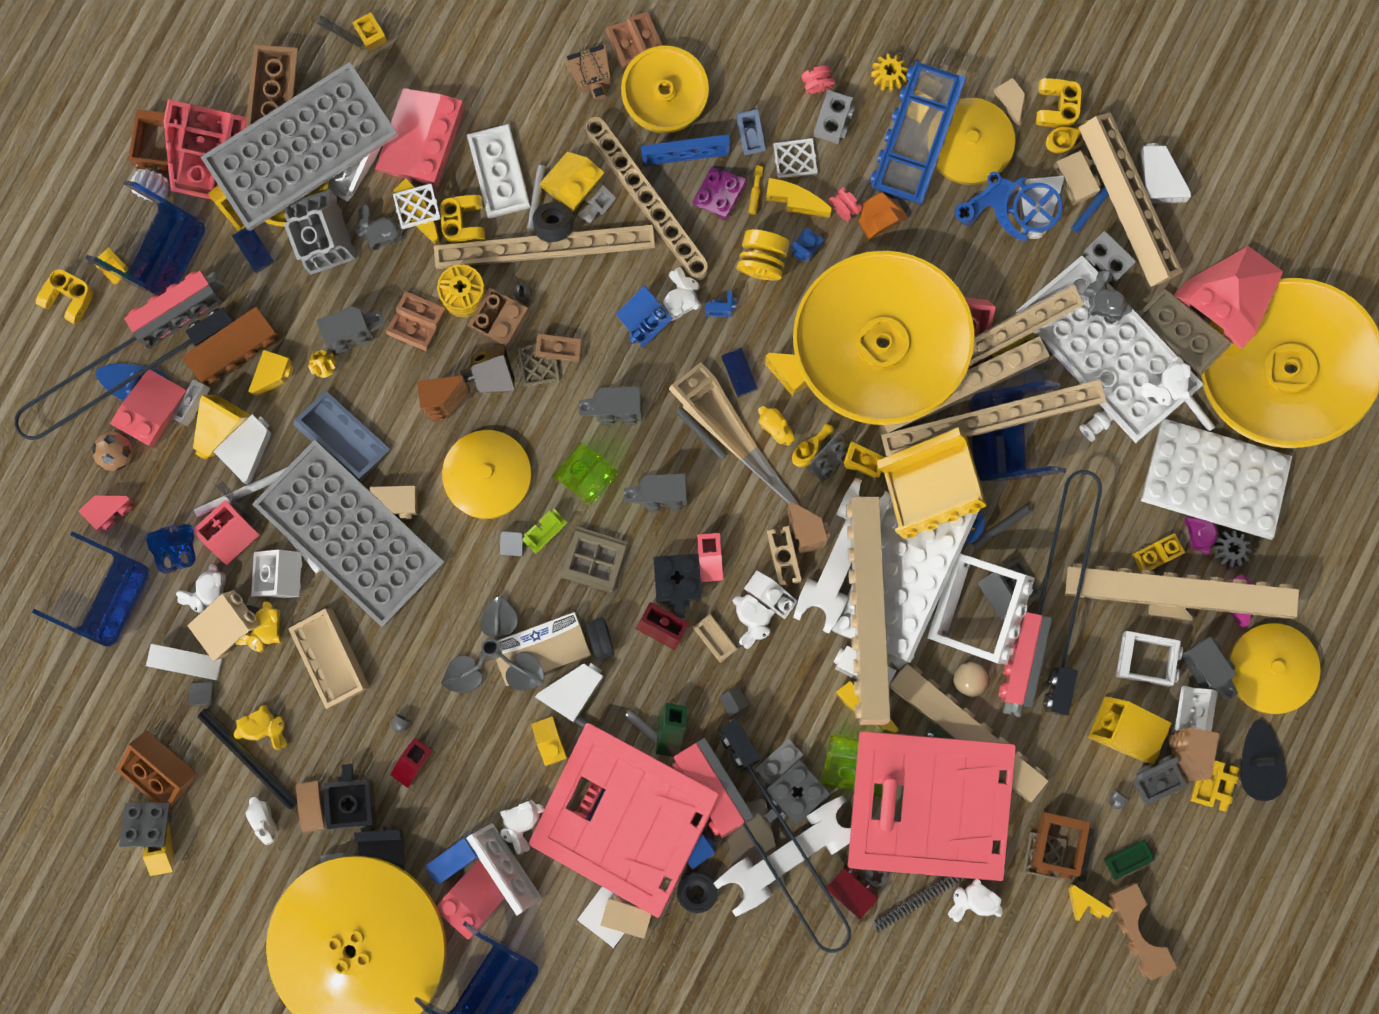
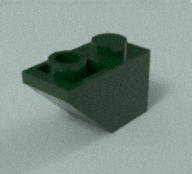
M665 703L661 708L658 717L655 754L674 757L680 753L686 730L688 706Z

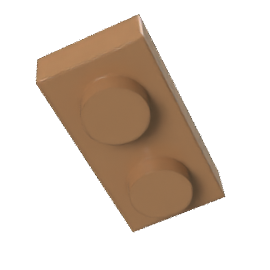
M537 334L534 357L579 362L581 339Z

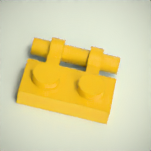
M1214 761L1211 780L1195 781L1189 801L1213 807L1216 799L1220 801L1218 810L1227 812L1229 804H1232L1234 798L1232 793L1234 785L1238 783L1239 777H1237L1239 768L1230 766L1227 774L1223 772L1225 763ZM1220 780L1226 781L1223 794L1217 792Z

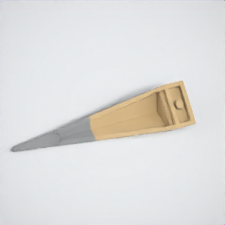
M701 362L670 386L669 390L684 405L683 408L788 504L794 502L799 505L757 447L716 377Z

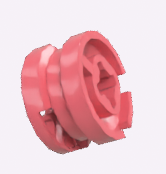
M829 65L814 67V70L811 72L807 70L802 74V80L806 83V93H820L835 85V80L831 77L832 70Z
M842 187L838 190L835 198H829V202L836 213L843 220L849 222L851 221V216L859 214L862 208L860 204L857 205L856 198L850 192L845 193L846 188Z

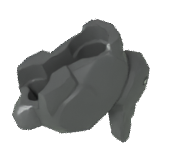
M367 204L359 209L361 220L357 224V236L366 238L371 251H376L379 247L402 241L404 229L401 228L400 222L398 223L387 217H381L374 221L371 208Z
M1101 271L1097 274L1096 282L1091 283L1084 291V295L1091 298L1088 314L1090 316L1098 315L1108 317L1110 320L1120 321L1124 315L1132 312L1133 307L1126 303L1124 296L1119 291L1107 290L1111 272Z

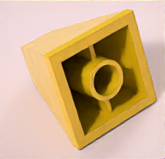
M202 395L199 403L193 448L197 450L195 454L203 459L215 456L216 454L213 451L245 422L251 414L219 395Z

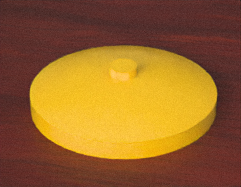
M656 46L641 52L629 63L623 74L621 94L626 111L637 124L653 132L673 133L689 127L700 117L707 104L709 84L703 66L692 54L674 46Z
M979 98L960 99L954 111L951 126H949L945 144L940 151L936 169L949 180L964 185L988 182V175L992 172L1001 174L1008 166L1015 148V133L1007 115L998 106L989 101ZM939 111L929 127L927 135L928 154L943 111Z
M494 430L476 431L458 440L449 450L442 470L443 485L449 499L465 514L480 519L499 518L515 510L525 499L532 479L531 464L522 446L509 435Z
M1269 623L1250 629L1236 641L1229 655L1230 661L1235 666L1234 672L1236 676L1232 678V681L1237 689V696L1246 705L1262 713L1282 714L1298 709L1312 697L1319 683L1320 661L1315 647L1303 633L1288 625Z

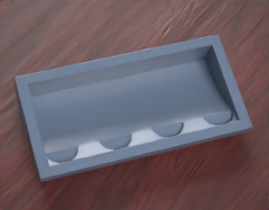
M327 391L321 394L294 420V426L311 442L316 440L360 483L390 451L389 447Z

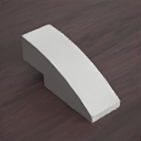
M151 644L146 666L218 681L222 658L213 661L208 655Z

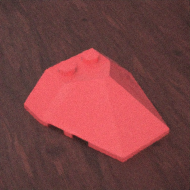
M168 99L164 116V130L171 191L211 199L207 193L218 186V184L204 164L201 156L244 130L247 117Z
M1247 246L1188 279L1175 292L1174 296L1190 309L1194 306L1224 329V337L1242 350L1257 334L1259 325L1267 311L1283 271Z

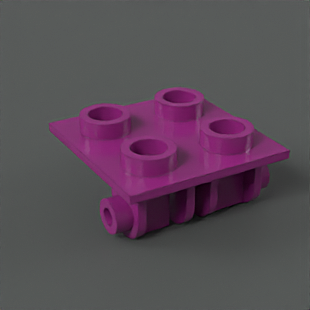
M711 167L691 205L715 213L719 219L725 221L726 218L730 217L729 214L733 209L732 207L736 206L735 202L739 201L742 190L746 188L744 185L747 179Z

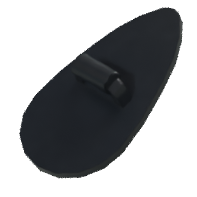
M1259 719L1253 722L1245 738L1240 765V780L1242 788L1248 796L1258 801H1269L1277 798L1283 792L1286 786V771L1275 735L1265 721Z

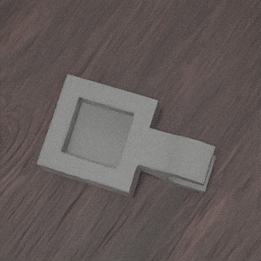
M598 183L585 199L589 204L581 208L577 215L582 220L590 223L597 213L603 215L616 197L604 185Z

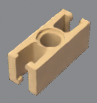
M789 526L783 527L780 530V533L786 536L787 545L778 548L773 540V536L776 533L775 529L767 531L766 534L778 585L781 587L787 586V582L782 580L781 568L789 566L792 567L795 578L792 579L793 583H801L802 580ZM785 551L789 553L790 560L785 563L780 562L777 555Z

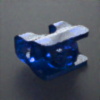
M190 523L180 526H167L146 534L148 548L154 555L157 569L161 573H172L178 568H188L195 563L196 555L193 547L194 530ZM181 552L187 556L186 563L181 560ZM166 557L171 562L170 568H167L164 564Z

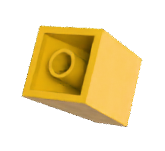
M567 151L539 185L559 203L566 205L571 213H573L600 182L604 172L587 157Z
M1105 696L1087 738L1139 761L1154 765L1160 755L1162 744L1168 736L1171 722L1129 701Z

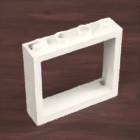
M960 553L940 596L927 638L987 660L1007 665L1010 655H1013L1015 639L1020 634V623L1022 617L1027 612V601L1029 595L1034 590L1032 586L1035 577ZM970 564L1017 580L994 654L947 637Z

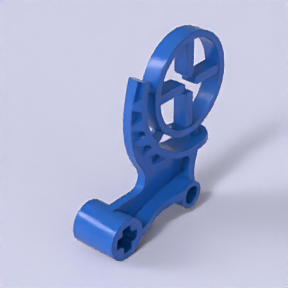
M992 172L988 175L990 185L968 203L959 204L955 209V217L962 225L970 226L976 222L977 217L987 206H991L994 208L996 217L1004 230L1013 237L1026 242L1029 231L1036 233L1045 232L1059 222L1063 213V202L1059 193L1048 184L1032 183L1026 186L1025 182L1027 179L1025 176L1014 183L1002 178L999 173ZM1020 186L1022 189L1016 195L1013 207L1008 208L1013 193ZM1033 188H1046L1049 190L1040 200V206H1044L1053 194L1056 195L1059 203L1058 213L1055 218L1043 208L1039 210L1043 216L1051 221L1050 224L1040 228L1027 226L1037 214L1035 209L1023 221L1020 220L1017 211L1021 197L1030 205L1036 207L1035 201L1025 194ZM965 210L969 211L970 216L968 218L962 214ZM1008 213H1014L1017 222L1024 228L1022 233L1013 227Z

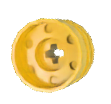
M763 230L745 231L742 247L749 252L740 253L737 270L757 279L780 280L783 274L781 270L784 269L785 265L779 258L787 257L790 241L772 232Z
M457 264L451 266L441 274L438 280L437 291L444 307L449 313L457 317L468 318L473 316L487 292L481 275L476 269L468 265ZM460 285H464L463 292L459 293Z

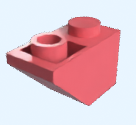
M94 496L79 512L97 531L103 533L104 531H109L115 525V520L118 517L126 515L132 509L131 505L134 501L127 496Z
M720 533L697 535L701 582L723 581Z

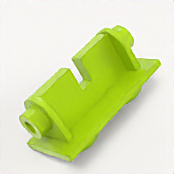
M554 508L551 511L548 510L539 520L541 524L539 528L534 525L524 534L525 537L522 541L535 554L568 523Z

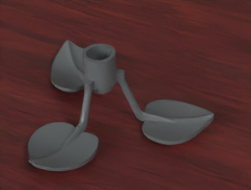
M502 596L495 598L487 606L481 617L483 633L487 636L495 635V637L483 641L481 645L483 653L480 654L481 658L478 665L476 666L475 661L468 656H458L449 663L441 681V685L454 692L466 693L479 687L483 678L478 670L482 667L486 657L490 660H496L500 657L510 665L505 676L507 683L515 690L526 691L543 685L544 672L539 661L534 656L528 653H519L516 655L514 662H512L502 653V647L497 642L499 636L512 634L518 625V617L515 610Z

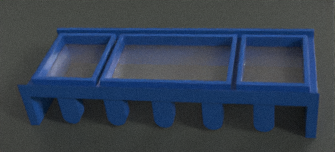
M915 61L914 66L910 65L906 78L909 81L907 87H902L899 99L902 101L900 107L895 108L892 120L895 122L892 129L888 128L884 139L887 145L885 150H880L877 159L880 165L877 171H873L870 183L873 184L872 188L875 191L923 206L925 194L931 184L933 171L938 164L940 151L945 144L947 131L953 121L954 111L960 101L962 88L966 84V76H960Z

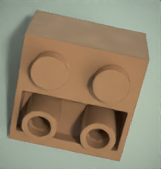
M489 287L467 326L496 345L505 344L506 350L509 352L530 312L527 307Z

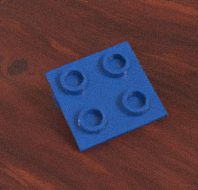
M645 285L616 313L617 317L631 332L629 340L634 344L636 342L640 343L642 347H645L673 319Z

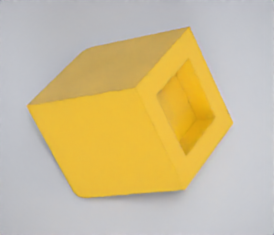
M109 247L93 261L94 265L114 285H117L131 272L126 264Z

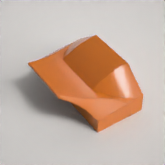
M881 192L862 203V214L858 223L868 240H871L905 221L907 215L897 199H892Z

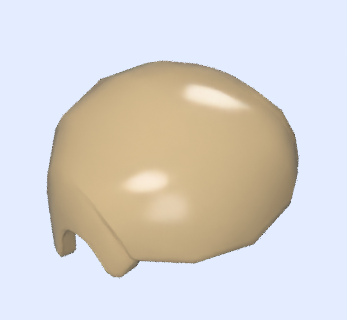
M968 662L961 664L954 673L953 681L956 689L971 698L982 695L989 686V677L986 670L977 663Z

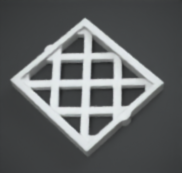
M813 138L773 143L778 179L817 174ZM805 143V145L802 148L797 145ZM808 144L811 146V154L804 150ZM790 145L787 150H785L783 147H781V146ZM793 146L799 150L796 156L789 152ZM778 148L784 152L781 158L777 156ZM801 153L808 157L804 163L798 159ZM786 155L793 159L789 165L783 161ZM810 159L814 163L813 169L806 165ZM795 161L802 165L798 171L791 167ZM780 163L787 167L783 173L779 170ZM804 167L809 170L808 172H801ZM788 170H791L793 172V174L786 173Z
M432 184L393 194L396 212L402 229L441 219ZM424 190L422 195L417 193V191ZM428 190L432 194L431 200L425 197ZM409 194L407 199L402 197V195ZM413 194L420 197L417 204L410 201ZM398 198L405 201L402 208L398 206ZM422 200L429 202L426 209L419 206ZM407 204L414 206L411 214L404 210ZM432 205H434L436 209L435 215L429 212V209ZM417 209L424 212L420 219L414 216ZM402 213L409 216L405 223L401 218ZM426 214L432 216L431 218L424 219ZM411 218L417 220L416 222L409 223Z

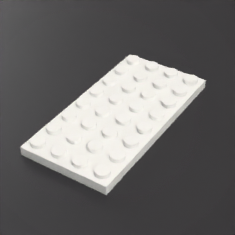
M1081 256L1021 306L1015 314L1070 285H1075L1084 305L1033 333L1037 337L1040 336L1043 344L1080 384L1101 380L1106 403L1100 405L1129 437L1137 443L1186 401V399H1172L1170 406H1164L1157 402L1155 397H1144L1141 394L1143 383L1161 384L1163 371L1168 365L1173 363V359L1177 355L1133 309L1131 313L1124 315L1120 321L1110 320L1108 317L1098 315L1090 316L1088 314L1091 298L1086 297L1084 291L1091 283L1096 282L1098 272ZM1108 283L1107 290H1114ZM1191 370L1188 380L1189 397L1204 385Z
M890 501L881 523L887 654L906 662H911L978 512L963 515L954 522L938 525L934 530L918 533L914 538L904 539L895 531L898 528V523L892 501ZM853 584L847 595L849 597L843 611L832 628L833 632L849 639L855 637V628H851V614H854V606L850 605V592H853Z

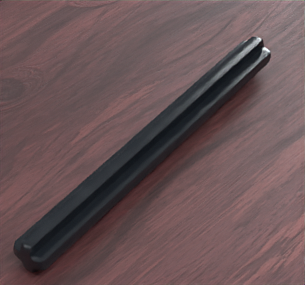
M203 709L198 714V719L288 809H293L297 805V799L238 739H235L234 735L208 709Z

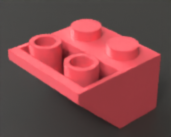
M226 500L192 530L206 547L227 566L260 536L235 507Z

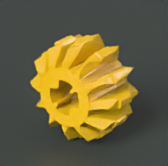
M888 53L886 54V60L880 56L878 57V63H873L872 68L874 71L871 72V77L876 78L874 80L875 85L882 84V91L886 86L889 87L890 92L893 91L894 86L900 89L902 87L901 82L907 81L905 75L908 72V68L904 67L905 60L898 62V54L894 56V59H891V55ZM888 70L893 71V73H891V76L886 74L888 73Z

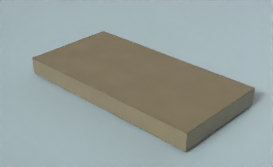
M1165 287L1138 313L1177 357L1182 358L1183 362L1190 365V368L1199 376L1231 346V342Z
M764 798L745 803L753 815V820L746 823L766 857H768L777 849L771 823L765 817L768 810ZM743 826L727 835L733 865L747 856L753 865L763 860V857ZM781 875L779 878L785 886L783 875ZM777 880L767 885L771 891L782 889ZM738 885L741 898H743V889L740 885Z

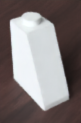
M1150 143L1144 146L1140 151L1141 181L1151 203L1187 202L1191 197V192L1167 147L1159 146L1158 143Z
M1064 176L1027 179L1025 184L1027 186L1032 183H1045L1052 186L1060 194ZM1020 186L1017 188V192L1022 189ZM1033 188L1025 193L1035 201L1036 207L1030 205L1022 197L1020 198L1021 221L1033 209L1037 211V214L1027 226L1040 228L1050 224V221L1039 211L1043 208L1051 216L1053 215L1058 200L1055 194L1044 206L1039 204L1040 200L1049 191L1048 189ZM1029 231L1027 236H1029V239H1038L1045 235L1046 231L1040 233Z
M253 414L213 451L246 485L251 484L272 434L267 429L270 425L261 416L257 419Z
M592 663L589 666L582 664L537 693L536 698L575 723L577 717L604 678L600 674L602 670Z

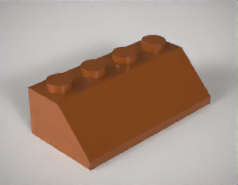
M254 307L183 355L182 358L202 384L212 386L221 380L220 377L225 373H232L237 370L239 364L243 361L255 358L258 354L257 352L262 348L266 349L274 345L279 336L257 307Z

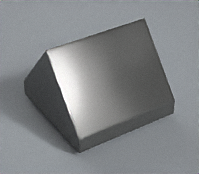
M739 686L719 697L730 717L749 707Z

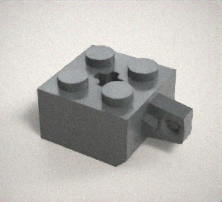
M350 307L316 320L325 345L332 353L336 354L345 353L349 350V347L354 345L363 346L368 344L369 340L374 338L372 332L385 325L380 311L363 314L356 307Z
M640 387L600 388L595 393V398L579 400V414L596 417L597 422H601L602 425H615V422L624 421L625 425H635L637 421H642Z
M685 473L646 475L640 481V485L624 488L625 503L642 504L643 509H647V512L661 511L660 508L669 507L670 511L683 510V506H687Z
M1208 637L1184 651L1181 659L1201 688H1214L1225 701H1228L1238 694L1232 678L1236 676L1234 672L1235 666L1230 659L1224 658L1219 642Z
M800 760L766 789L783 819L788 816L795 825L830 795ZM794 786L803 789L801 792L802 798L798 796L792 797V788ZM773 808L765 815L770 823L778 817Z

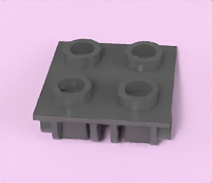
M840 431L809 463L810 468L808 471L816 475L821 483L833 474L834 469L845 460L849 445Z
M125 803L119 847H164L167 824L172 822L173 819L172 813H169L170 803Z

